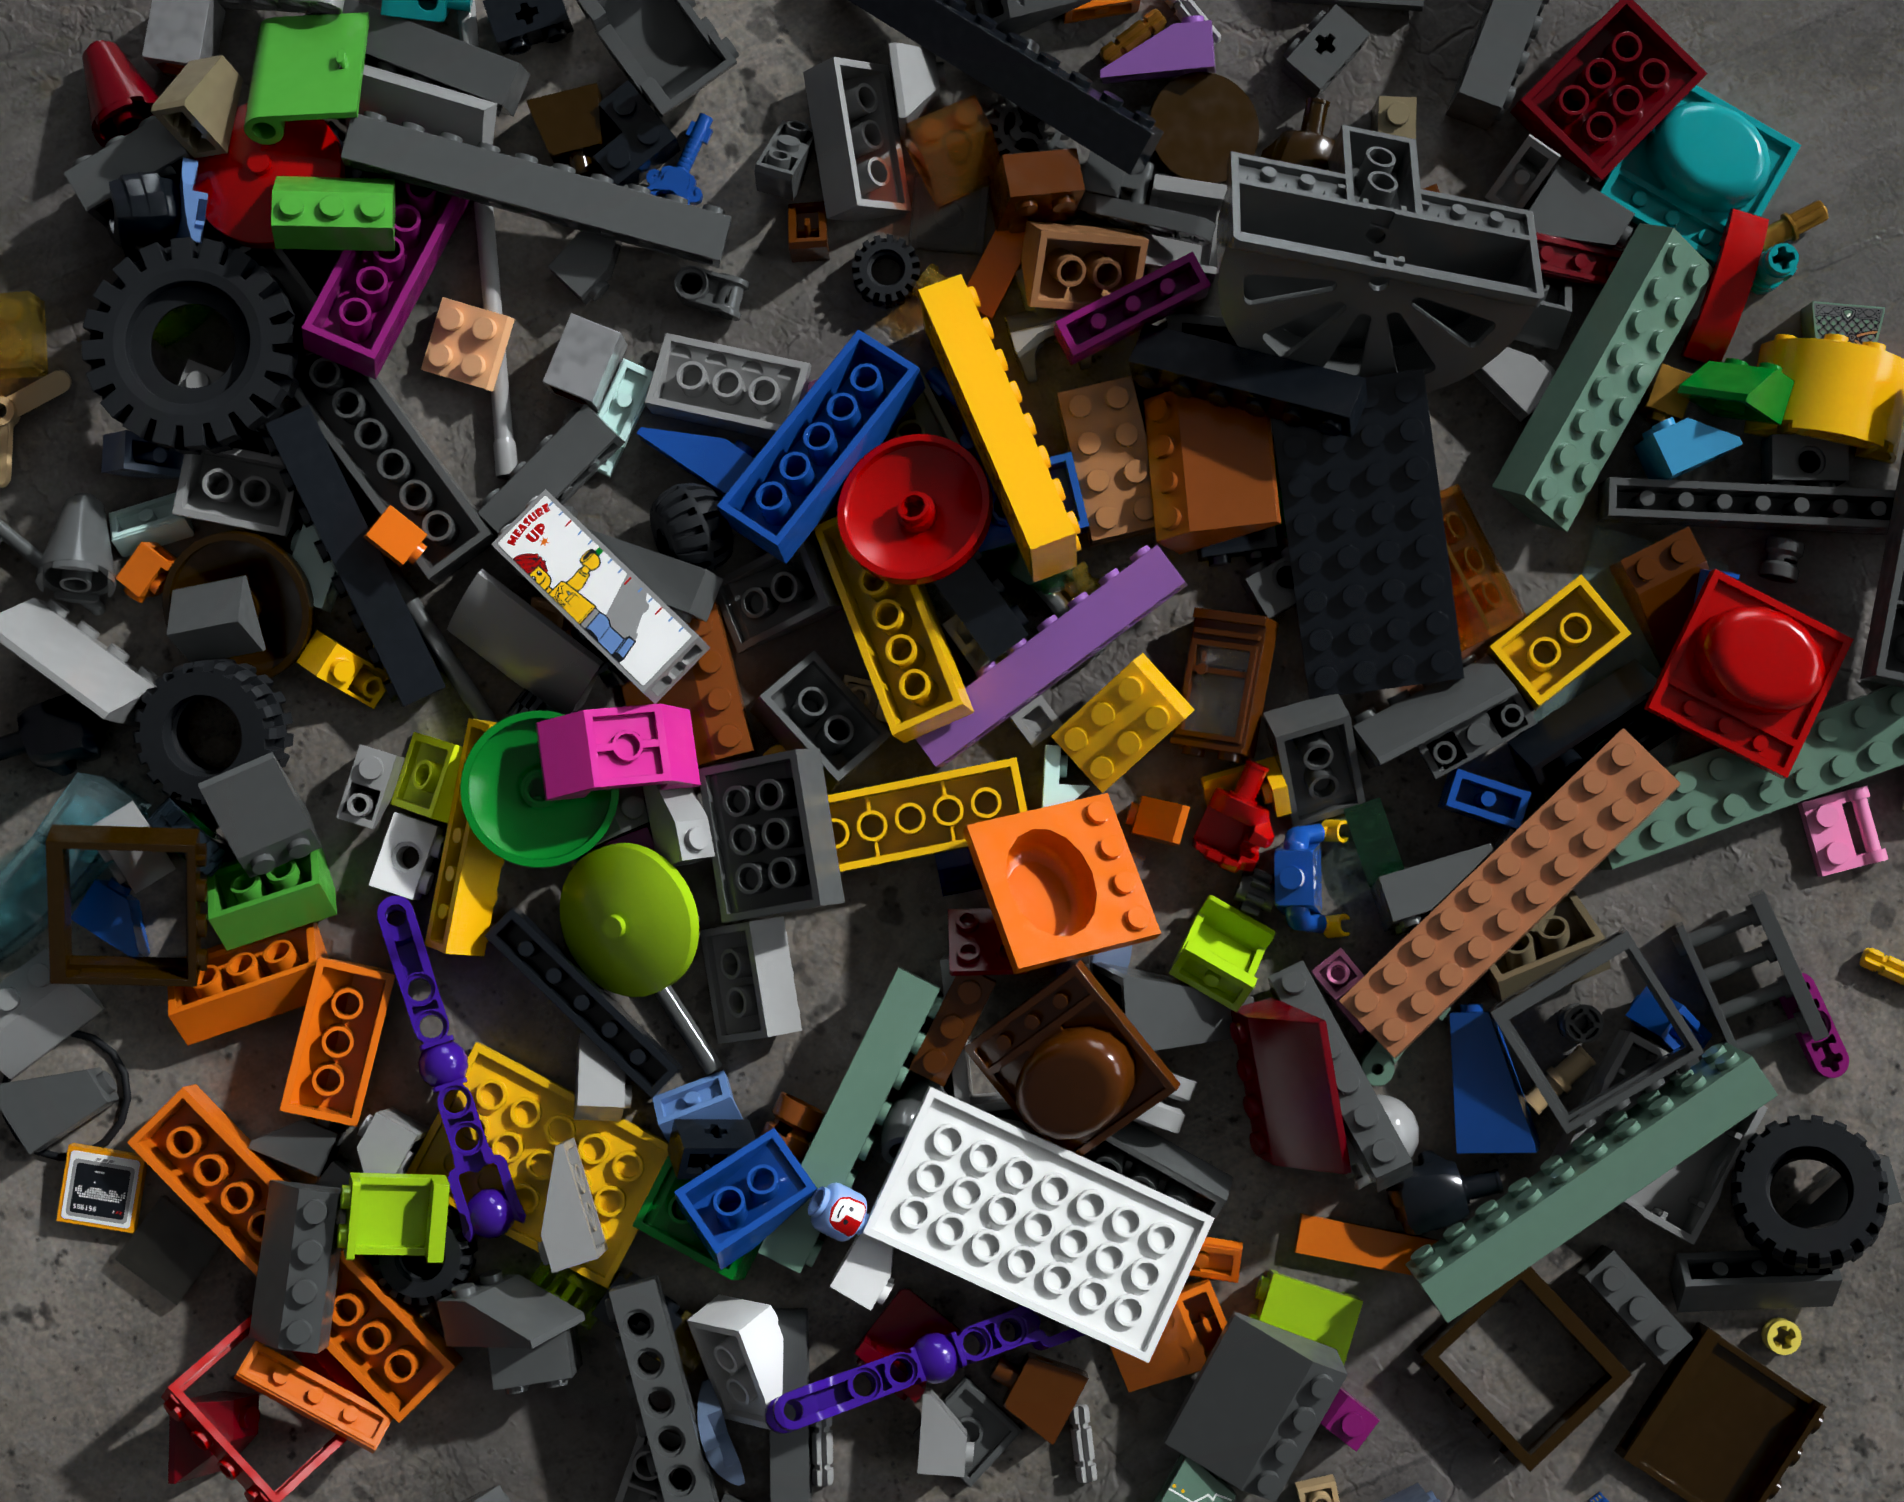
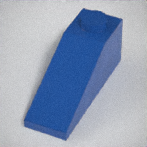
M640 427L636 433L644 443L722 496L726 495L755 459L753 457L756 454L752 448L740 440L733 444L725 438Z

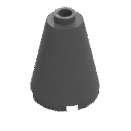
M77 493L67 498L36 571L35 582L42 592H44V587L54 591L53 598L72 603L99 602L100 595L108 593V598L113 596L117 583L105 507L94 495Z

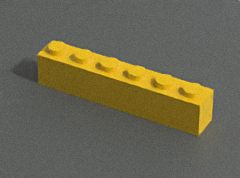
M468 718L425 939V946L445 954L484 956L486 945L489 941L485 935L490 930L493 909L498 898L497 888L501 868L505 860L490 851L473 833L463 811L460 784L462 771L469 752L477 740L497 722Z

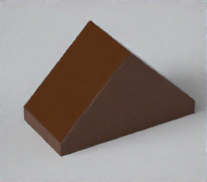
M824 201L788 204V244L792 263L830 260L828 225Z

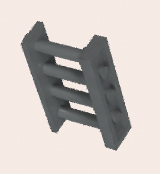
M1763 889L1748 894L1752 904L1745 906V911L1687 934L1683 922L1675 924L1678 934L1671 937L1680 957L1689 956L1726 1040L1719 1043L1724 1044L1727 1042L1747 1053L1798 1032H1801L1802 1035L1810 1032L1815 1042L1830 1036ZM1752 924L1754 928L1762 925L1767 936V940L1761 942L1762 946L1703 969L1694 949L1695 947ZM1769 960L1770 964L1778 961L1784 974L1777 977L1778 982L1719 1005L1710 983ZM1783 996L1786 999L1794 996L1800 1011L1793 1013V1018L1735 1040L1727 1023V1018Z

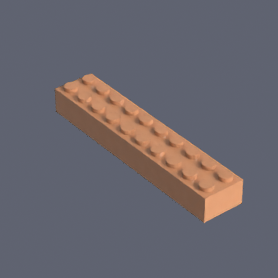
M1623 728L1358 981L1339 1002L1396 1059L1679 788L1681 783Z

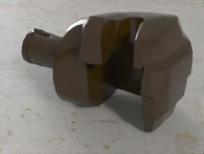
M1306 98L1301 130L1282 132L1271 145L1262 151L1261 157L1328 170V159L1335 140L1323 135L1330 102L1320 98Z

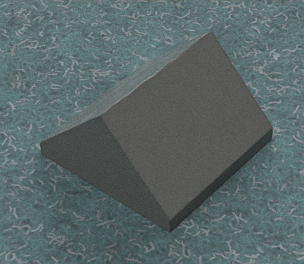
M246 575L172 590L166 635L190 662L230 658L266 650Z

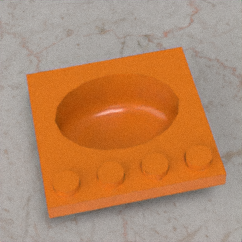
M1108 793L966 825L963 833L1014 974L1154 940L1161 934Z

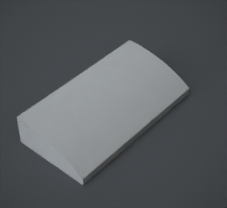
M364 64L358 114L363 115L364 111H371L387 118L386 122L401 126L403 121L412 122L424 127V132L439 136L440 132H448L463 139L462 143L477 146L479 142L493 145L498 103ZM345 118L347 131L351 118Z
M666 333L645 404L652 414L771 439L807 394L811 364Z
M484 569L477 573L469 585L447 627L451 634L523 689L525 688L532 692L556 712L565 715L577 712L585 704L599 675L597 671L604 664V661Z

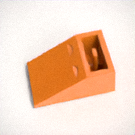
M1199 1277L1185 1283L1149 1363L1110 1346L1128 1392L1201 1371L1227 1324L1208 1278Z

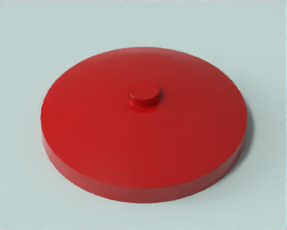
M246 103L237 107L228 153L194 159L198 160L199 163L196 184H194L193 190L208 193L205 218L223 236L243 246L273 249L275 248L271 228L272 189L276 176L345 178L346 167L341 159L342 147L340 142L323 119L286 121L284 136L279 142L270 145L254 142L248 138L244 131L248 104Z
M931 434L900 436L872 449L849 473L841 489L837 507L840 535L852 557L871 575L899 585L930 583L942 579L961 568L980 548L992 519V492L987 477L978 461L958 443Z

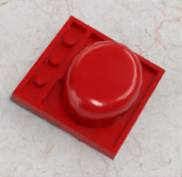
M1717 569L1710 570L1644 709L1781 779L1788 778L1853 639Z

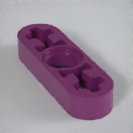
M1802 973L1830 1035V1042L1822 1044L1827 1053L1836 1054L1837 1059L1832 1062L1834 1068L1822 1066L1821 1061L1825 1059L1822 1047L1815 1046L1812 1048L1811 1043L1822 1042L1828 1037L1815 1042L1812 1036L1807 1033L1802 1035L1801 1032H1798L1795 1035L1813 1072L1822 1077H1839L1848 1069V1053L1814 980L1809 975ZM1785 996L1780 997L1779 1000L1787 1018H1793V1013L1796 1012L1795 1008L1798 1007L1794 996L1788 999Z

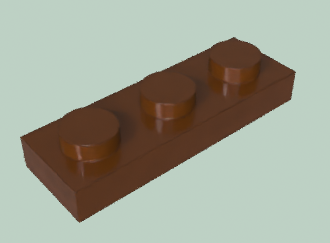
M986 975L955 976L909 1070L944 1087L996 985V980Z

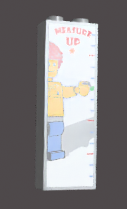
M546 489L539 496L532 498L527 503L525 510L512 523L504 526L499 532L498 538L491 544L654 704L710 649L693 629Z

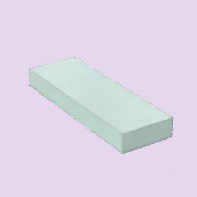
M623 358L597 413L625 441L604 465H601L597 472L610 478L646 405L645 399L654 373Z

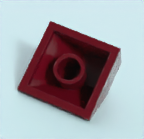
M218 1391L189 1398L239 1454L258 1434L260 1419L259 1394ZM169 1416L168 1484H177L219 1472L220 1469L217 1466L219 1460L209 1449L204 1451L199 1448L190 1436L191 1429L182 1420L176 1421L171 1416Z

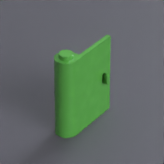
M368 12L271 17L261 22L244 124V131L248 138L259 144L270 145L282 139L286 121L358 117L370 21Z

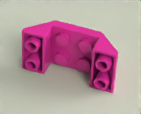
M661 703L588 709L540 721L535 724L546 801L584 798L591 791L649 785H661V790L699 787L701 785L690 709Z

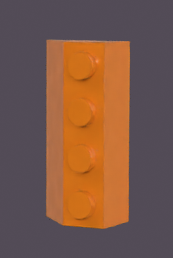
M317 921L228 951L223 944L208 948L207 971H200L197 987L167 986L168 1017L187 1046L305 1006L318 957L328 958Z
M318 957L279 1111L358 1127L395 979L394 971L354 962Z

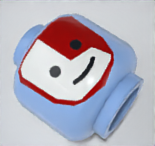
M837 1182L818 1188L808 1206V1214L811 1216L812 1226L817 1231L840 1242L850 1240L855 1234H862L869 1218V1213L866 1212V1198L862 1194Z

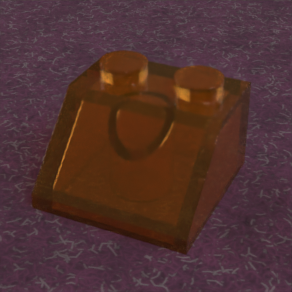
M975 95L906 124L904 146L937 208L991 184L1001 158L992 127Z

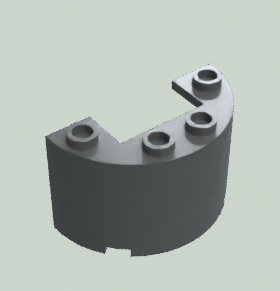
M576 0L587 19L590 17L592 25L596 30L595 33L619 68L649 105L652 103L655 105L654 111L661 118L737 64L736 58L739 57V53L727 37L721 40L715 27L706 16L702 19L698 17L693 10V7L696 6L694 0Z

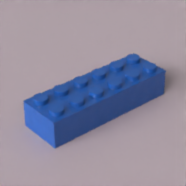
M858 329L718 503L717 507L721 515L728 521L730 527L787 564L837 501L844 482L854 466L872 449L882 444L924 391L925 385L920 368Z

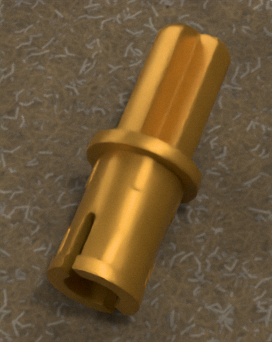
M1817 200L1791 214H1781L1780 220L1768 225L1762 253L1770 247L1790 239L1796 241L1799 239L1800 234L1827 221L1829 217L1826 206H1824L1822 201Z

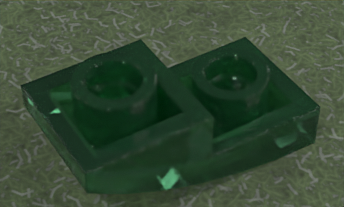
M1380 797L1343 809L1370 888L1378 877L1405 869Z

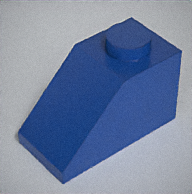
M111 877L110 881L95 879L71 916V920L129 957H148L150 949L140 901L129 894L132 888L125 883L119 885L113 877Z
M1646 986L1642 993L1634 998L1625 1016L1640 1031L1671 1052L1683 1045V1042ZM1670 998L1703 1049L1712 1037V1034L1683 1004Z

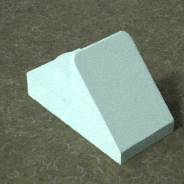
M1045 745L1041 808L1074 801L1090 787L1085 785L1059 784V778H1067L1068 755H1061V747L1058 745Z

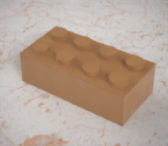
M1132 376L1058 392L1055 402L1067 452H1072L1089 523L1087 536L1090 547L1154 533L1155 522L1147 437Z

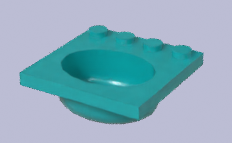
M1696 85L1609 173L1600 192L1635 213L1631 221L1637 225L1642 223L1675 228L1714 268L1721 246L1718 245L1730 210L1734 208L1761 217L1801 145Z

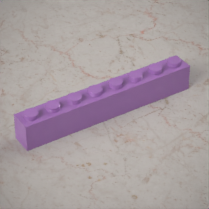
M1149 545L1142 547L1129 558L1132 564L1120 572L1117 568L1113 569L1098 581L1101 587L1092 594L1088 595L1085 591L1067 604L1070 610L1060 618H1057L1054 614L1039 624L1037 630L1040 633L1032 639L1026 641L1024 638L1006 651L1009 656L997 665L993 660L981 667L975 673L978 679L965 687L975 713L916 738L935 767H944L1010 718L1014 713L1185 588L1188 584L1158 545L1152 549Z

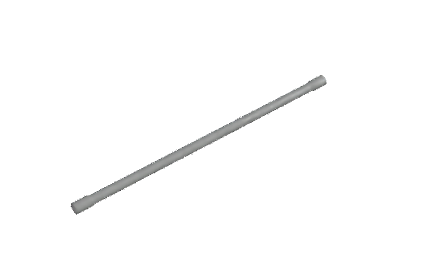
M473 0L471 12L457 10L460 41L479 47L476 3ZM474 202L483 309L503 314L494 209L492 206ZM505 350L493 392L490 391L494 428L493 451L496 478L500 479L509 478L511 471L518 465L516 442L513 437Z

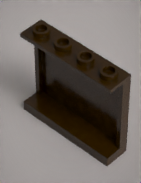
M1697 1322L1690 1333L1693 1340L1676 1354L1614 1452L1688 1502H1766L1767 1499H1772L1778 1493L1782 1484L1780 1479L1788 1466L1792 1467L1800 1459L1803 1452L1801 1446L1808 1435L1815 1433L1820 1428L1824 1420L1823 1412L1827 1407L1722 1338L1721 1335L1709 1327Z

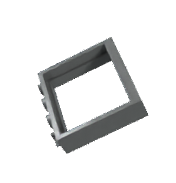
M1622 928L1489 1008L1491 1015L1566 1134L1573 1130L1577 1134L1586 1128H1591L1597 1123L1595 1117L1607 1110L1610 1114H1614L1624 1109L1631 1103L1629 1097L1641 1090L1648 1094L1665 1084L1663 1077L1675 1070L1679 1074L1690 1070L1691 1066L1700 1062L1698 1057L1705 1053L1625 928ZM1625 951L1683 1042V1045L1567 1112L1509 1019Z

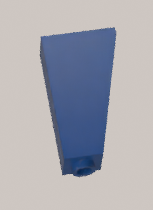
M1483 1003L1460 1004V1011L1449 1013L1457 1154L1536 1153L1540 1150V1140L1500 1027L1490 1011H1484Z

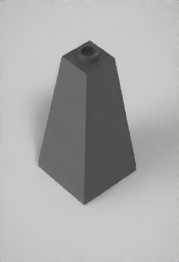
M1102 962L1093 963V976L1154 1051L1232 1039L1230 1033V1024L1233 1022L1231 1009L1181 980L1171 976ZM1248 996L1242 1006L1254 1003V997Z

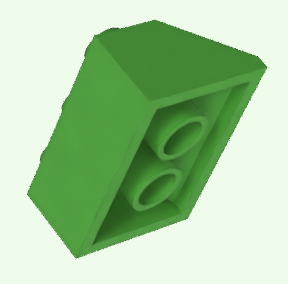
M276 176L272 189L271 228L275 249L395 251V179Z
M323 848L312 851L303 858L294 859L275 867L266 874L257 875L249 878L237 859L225 862L212 877L207 875L208 920L227 951L337 915L335 886Z

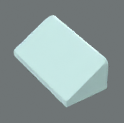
M176 492L109 513L111 541L121 556H131L141 542H157L163 546L194 536L191 518L172 514Z

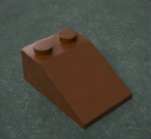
M1689 526L1609 566L1661 668L1664 667L1693 607L1700 569L1709 570L1707 561Z

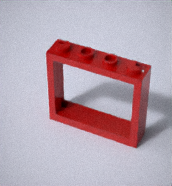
M251 1314L168 1386L161 1398L165 1401L163 1406L166 1412L174 1420H182L191 1429L190 1436L195 1444L204 1451L209 1449L219 1460L217 1466L228 1479L232 1481L236 1479L246 1490L244 1495L248 1502H282L339 1449L347 1439L336 1434L278 1489L273 1491L184 1393L249 1336ZM326 1348L318 1354L292 1351L309 1370L382 1408Z

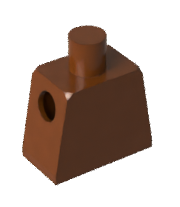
M1032 1352L1026 1354L1020 1367L1000 1357L990 1375L991 1379L1008 1387L1003 1397V1406L1053 1445L1089 1379L1087 1372L1082 1369Z

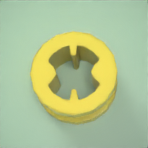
M1777 1317L1770 1319L1765 1323L1761 1332L1762 1341L1765 1346L1777 1354H1792L1801 1345V1331L1797 1325L1785 1318ZM1779 1327L1790 1332V1335L1785 1337L1786 1344L1783 1346L1781 1343L1773 1341V1338L1778 1335L1777 1328Z

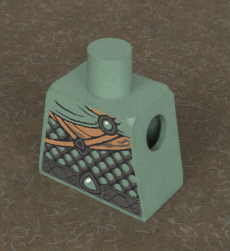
M1812 301L1800 311L1802 337L1824 339L1825 334H1840L1848 337V342L1862 345L1863 342L1868 341L1878 342L1885 307Z

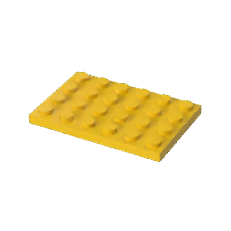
M475 1042L468 1056V1069L465 1076L468 1082L463 1085L470 1090L484 1134L493 1155H501L507 1161L518 1199L526 1213L524 1224L515 1220L513 1226L505 1235L539 1252L538 1242L542 1241L541 1229L555 1146L574 1137L608 1250L598 1259L570 1267L569 1269L608 1289L639 1229L632 1225L667 1156H669L667 1151L669 1143L624 1118H621V1121L575 1120V1092L486 1045ZM458 1090L450 1091L444 1101L445 1108L452 1113L462 1111L467 1104L466 1096ZM438 1112L406 1174L446 1175L448 1179L449 1172L455 1168L454 1157L440 1112ZM470 1127L460 1129L455 1137L457 1146L463 1150L475 1148L479 1140L477 1132ZM494 1163L483 1166L479 1172L468 1171L459 1175V1181L467 1205L474 1194L483 1189L495 1188L504 1191L497 1166ZM450 1188L448 1205L457 1209Z

